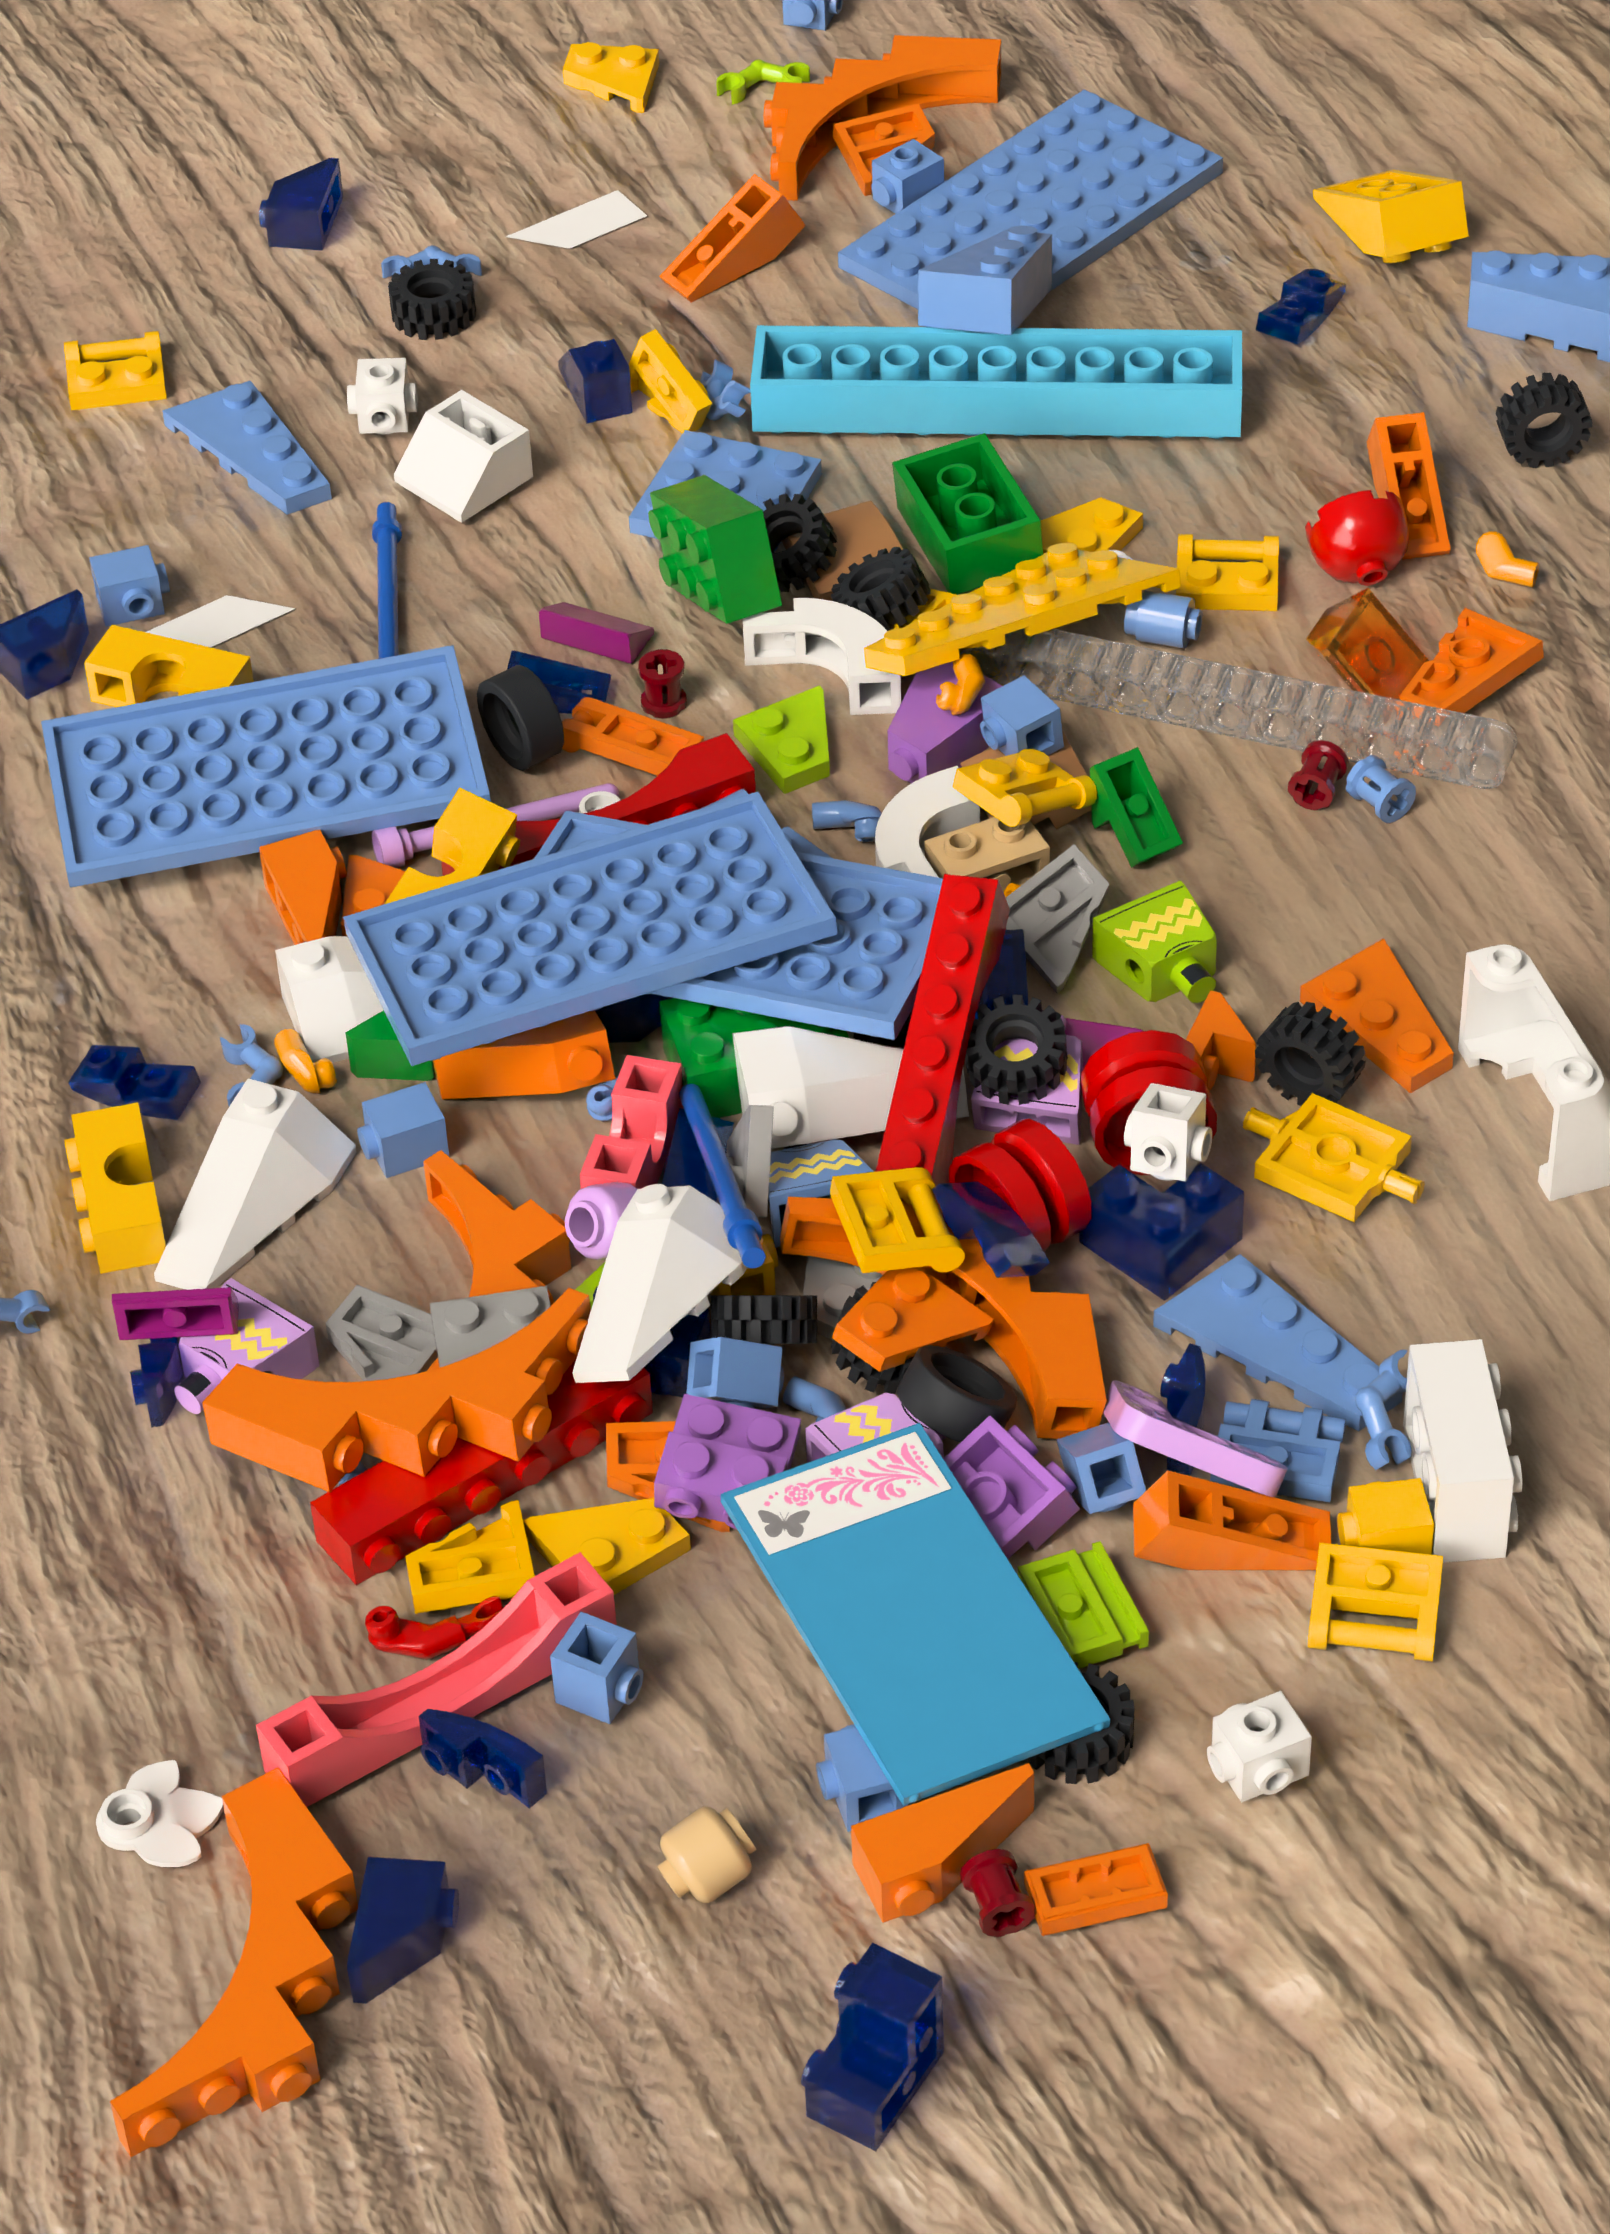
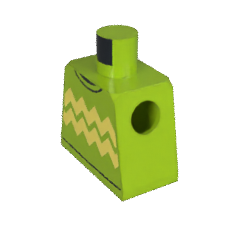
M1181 880L1093 917L1092 958L1146 1001L1157 1002L1181 991L1190 1002L1199 1003L1206 1000L1210 990L1214 991L1216 981L1212 976L1216 972V935Z

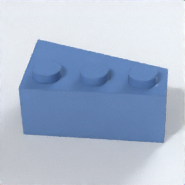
M1014 226L919 269L918 326L1012 335L1052 289V234L1037 233V229L1032 226Z
M1502 251L1472 252L1467 327L1521 341L1526 340L1527 334L1553 340L1554 349L1566 352L1569 351L1571 345L1598 351V360L1610 362V258H1603L1598 255L1580 257L1557 256L1550 253L1534 255L1511 254Z

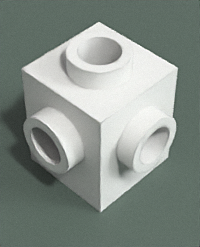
M406 358L358 359L356 385L347 386V404L349 414H357L359 434L377 433L387 435L397 432H408L409 412L418 411V394L416 383H409Z
M1154 1083L1149 1085L1133 1108L1125 1126L1124 1144L1127 1147H1131V1171L1151 1174L1154 1178L1163 1181H1186L1199 1161H1206L1212 1144V1129L1205 1127V1093Z
M1278 1691L1248 1704L1239 1703L1233 1705L1222 1714L1213 1717L1212 1745L1207 1748V1757L1215 1777L1221 1783L1228 1781L1242 1803L1262 1794H1275L1283 1790L1290 1783L1309 1776L1312 1736L1282 1691Z

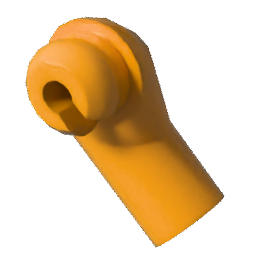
M961 654L960 659L953 662V671L958 680L957 684L955 685L949 681L944 682L940 685L941 695L937 694L936 696L937 706L941 710H951L952 715H960L967 712L985 684V677L980 665L971 654Z

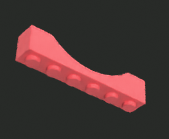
M579 1552L527 1580L512 1600L483 1629L456 1650L425 1669L397 1682L361 1693L340 1696L311 1695L257 1724L256 1729L264 1772L268 1773L278 1767L306 1807L318 1802L552 1675L550 1655L580 1612L617 1625L613 1590L582 1553Z

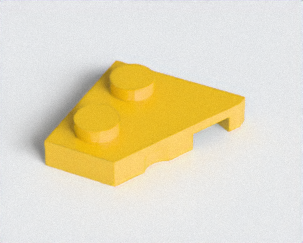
M593 42L571 44L563 66L564 84L579 90L590 91L596 97L607 101L614 98L613 94L630 100L632 111L644 113L659 68V49L643 48L637 45L625 47L602 46Z
M656 329L640 337L621 380L620 387L628 394L640 390L651 398L647 401V408L659 417L666 418L671 426L681 433L684 430L694 432L700 429L712 405L706 388L700 381L695 380L682 364L677 350L670 343H666Z
M1100 497L1041 520L1043 554L1047 552L1048 547L1059 543H1072L1077 545L1078 550L1089 552L1102 550L1121 551L1143 529V513Z
M654 1498L531 1516L523 1521L528 1541L552 1567L581 1552L613 1590L614 1595L691 1550L690 1534L665 1509L654 1507Z
M519 1500L510 1501L500 1506L502 1518L478 1531L469 1522L450 1532L442 1541L429 1543L405 1556L415 1614L476 1604L492 1596L500 1597V1600L511 1599L527 1580L535 1576Z

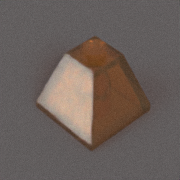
M1369 588L1327 608L1305 639L1338 679L1384 729L1391 726L1401 712L1399 695L1422 664L1429 661Z

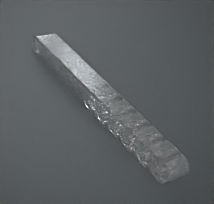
M1023 628L1005 634L1006 644L992 649L985 647L962 648L960 651V655H973L977 659L983 674L998 684L1004 686L1025 675L1046 696L1053 700L1301 752L1313 741H1329L1339 746L1346 753L1349 762L1357 763L1370 755H1375L1385 762L1387 770L1478 789L1496 788L1503 782L1518 743L1517 735L1513 729L1506 723L1495 719L1057 629L1028 636L1024 634Z

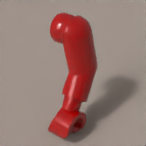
M492 1596L474 1607L471 1614L458 1619L454 1615L434 1624L402 1619L398 1617L397 1612L390 1606H378L366 1615L365 1626L368 1631L369 1642L375 1649L428 1660L461 1646L467 1641V1638L483 1629L503 1609L500 1597Z

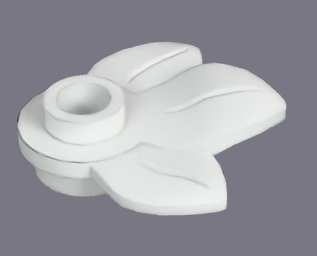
M175 1760L154 1763L136 1771L131 1776L126 1789L118 1790L104 1800L96 1818L98 1835L107 1846L121 1851L135 1850L145 1862L160 1867L189 1865L202 1857L196 1838H199L213 1828L223 1812V1801L221 1797L214 1794L180 1788L179 1768ZM128 1822H135L129 1825H123Z

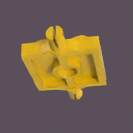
M1314 1093L1309 1096L1299 1110L1281 1120L1255 1107L1250 1108V1111L1247 1112L1244 1118V1130H1249L1270 1140L1269 1146L1255 1161V1179L1347 1220L1355 1222L1373 1198L1382 1192H1390L1410 1201L1412 1204H1416L1417 1199L1419 1200L1423 1193L1424 1181H1419L1397 1171V1168L1411 1152L1412 1136Z

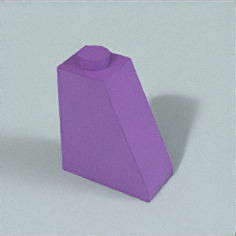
M954 661L917 672L887 730L889 770L900 779L913 783L927 775L954 766L961 768V762L990 747L983 738L980 729V723L983 721L981 697L1002 687V685L984 675L985 684L970 709L963 714L952 715L951 710H941L937 706L936 696L937 694L941 695L940 685L944 682L949 681L955 685L957 684L958 680L953 671Z

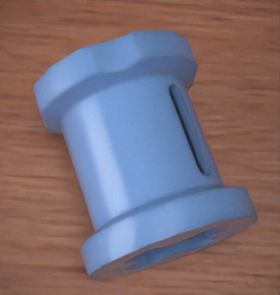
M1370 755L1358 761L1350 770L1346 779V792L1354 799H1364L1375 808V814L1378 818L1386 823H1392L1402 818L1409 811L1415 800L1416 787L1413 783L1405 778H1396L1386 770L1385 762L1375 755ZM1364 777H1368L1371 781L1367 784L1364 781ZM1393 794L1397 796V801L1391 799Z

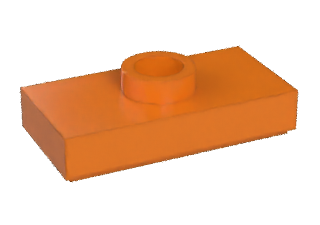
M1149 1843L1024 1871V1885L1028 1896L1031 1897L1034 1903V1914L1042 1936L1168 1908V1893Z

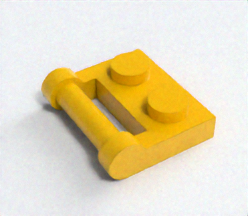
M159 331L144 332L145 337L91 344L79 345L78 340L64 342L71 411L167 399Z
M1178 534L1177 568L1180 571L1181 588L1176 589V595L1194 598L1195 609L1277 611L1279 536H1264L1263 541L1193 539V534ZM1192 559H1206V560L1192 561ZM1207 560H1250V561H1249V562H1210V561H1207Z
M1023 749L1019 753L996 759H985L977 764L957 768L953 783L954 789L1009 827L1026 824L1032 816L1070 806L1073 809L1085 808L1093 805L1097 799L1096 785L1089 776L1073 777L1051 762L1048 755L1035 749Z
M915 1167L832 1176L830 1196L862 1273L932 1266L938 1272H949L958 1268L963 1263L965 1253L958 1238L950 1235L934 1198L936 1191L935 1183L927 1169ZM900 1198H903L906 1203L913 1206L925 1237H916Z
M1319 1543L1308 1648L1327 1650V1644L1406 1652L1414 1653V1660L1433 1662L1443 1556ZM1331 1609L1418 1619L1417 1629L1330 1619Z

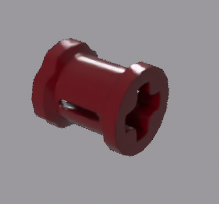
M658 649L646 653L639 660L638 672L645 683V691L641 694V707L646 714H650L655 718L667 719L675 717L687 705V695L684 689L681 688L680 678L684 674L685 664L682 656L675 651ZM659 664L662 665L663 674H658ZM662 694H667L668 702L666 704L663 703Z
M1324 740L1313 741L1306 746L1302 753V768L1300 771L1294 772L1290 778L1288 792L1296 804L1305 809L1318 810L1328 807L1335 797L1334 784L1345 775L1349 760L1346 753L1336 744ZM1326 756V763L1323 769H1321L1318 765L1322 757ZM1315 781L1318 783L1314 794L1311 795L1309 791Z
M1004 1849L987 1850L975 1855L964 1864L959 1875L964 1888L974 1893L981 1910L979 1912V1925L982 1932L991 1937H1002L1007 1934L1016 1933L1029 1925L1035 1917V1906L1031 1897L1022 1893L1016 1880L1015 1874L1018 1866L1011 1852Z

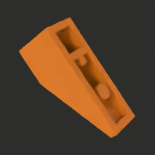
M754 174L659 277L692 303L774 260L806 225L783 194Z
M1424 412L1375 418L1366 442L1378 498L1388 499L1385 491L1393 492L1401 499L1407 516L1409 543L1407 552L1402 560L1449 554L1451 549Z
M314 830L260 846L259 851L265 888L294 945L328 936H336L342 906L340 879L347 876L345 863L339 848H330L321 830Z
M588 1011L543 1027L533 1028L498 1039L492 1043L475 1046L433 1060L442 1100L558 1094L616 1079L607 1032L595 1011Z
M1169 1470L1133 1503L1134 1557L1185 1570H1316L1319 1543L1331 1544L1330 1511Z
M1029 1763L851 1826L852 1863L882 1923L903 1915L914 1916L920 1914L931 1905L942 1902L962 1883L959 1876L960 1871L969 1859L984 1851L996 1849L1034 1812V1771Z

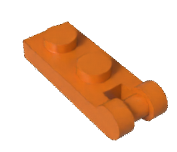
M590 697L582 698L573 708L572 719L567 718L562 721L564 731L563 750L573 753L582 749L657 776L670 764L680 749L704 741V736Z

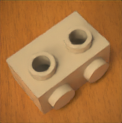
M993 817L924 841L925 858L939 878H943L944 874L996 879L999 880L1003 892L1010 883L1024 884L1050 863V847L1031 821L1019 826L1009 827Z

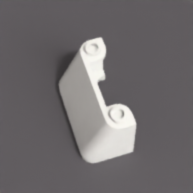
M1503 944L1467 952L1458 1050L1469 1068L1478 1066L1480 1059L1491 1060L1501 1065L1502 1074L1506 1080L1532 1073L1553 1106L1554 1113L1548 1163L1539 1166L1538 1183L1549 1201H1554L1609 1186L1610 1082L1535 964L1524 951L1511 945Z

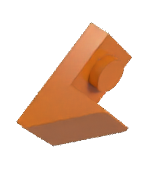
M1210 990L1186 1038L1187 1041L1194 1045L1202 1059L1207 1077V1088L1209 1090L1212 1089L1217 1074L1253 1082L1255 1079L1256 1043L1224 996L1219 992Z

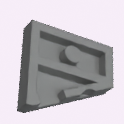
M1075 844L1006 897L1010 908L1006 931L1017 936V948L1057 994L1064 989L1093 927V917L1098 916L1109 892V882Z

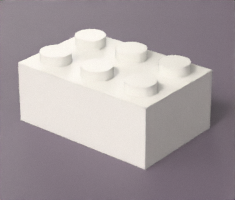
M1482 1339L1409 1346L1403 1427L1405 1436L1411 1445L1410 1460L1414 1478H1421L1434 1522L1432 1555L1443 1556V1563L1506 1558L1508 1533L1517 1532L1518 1529L1517 1505L1512 1493L1522 1491L1521 1464L1518 1455L1509 1456L1507 1446L1511 1445L1510 1416L1507 1409H1498L1496 1400L1500 1399L1501 1395L1499 1369L1497 1363H1487Z

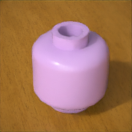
M611 1182L590 1185L578 1190L572 1197L567 1209L565 1229L567 1236L579 1253L586 1258L606 1260L617 1222L637 1191L636 1187L628 1183Z

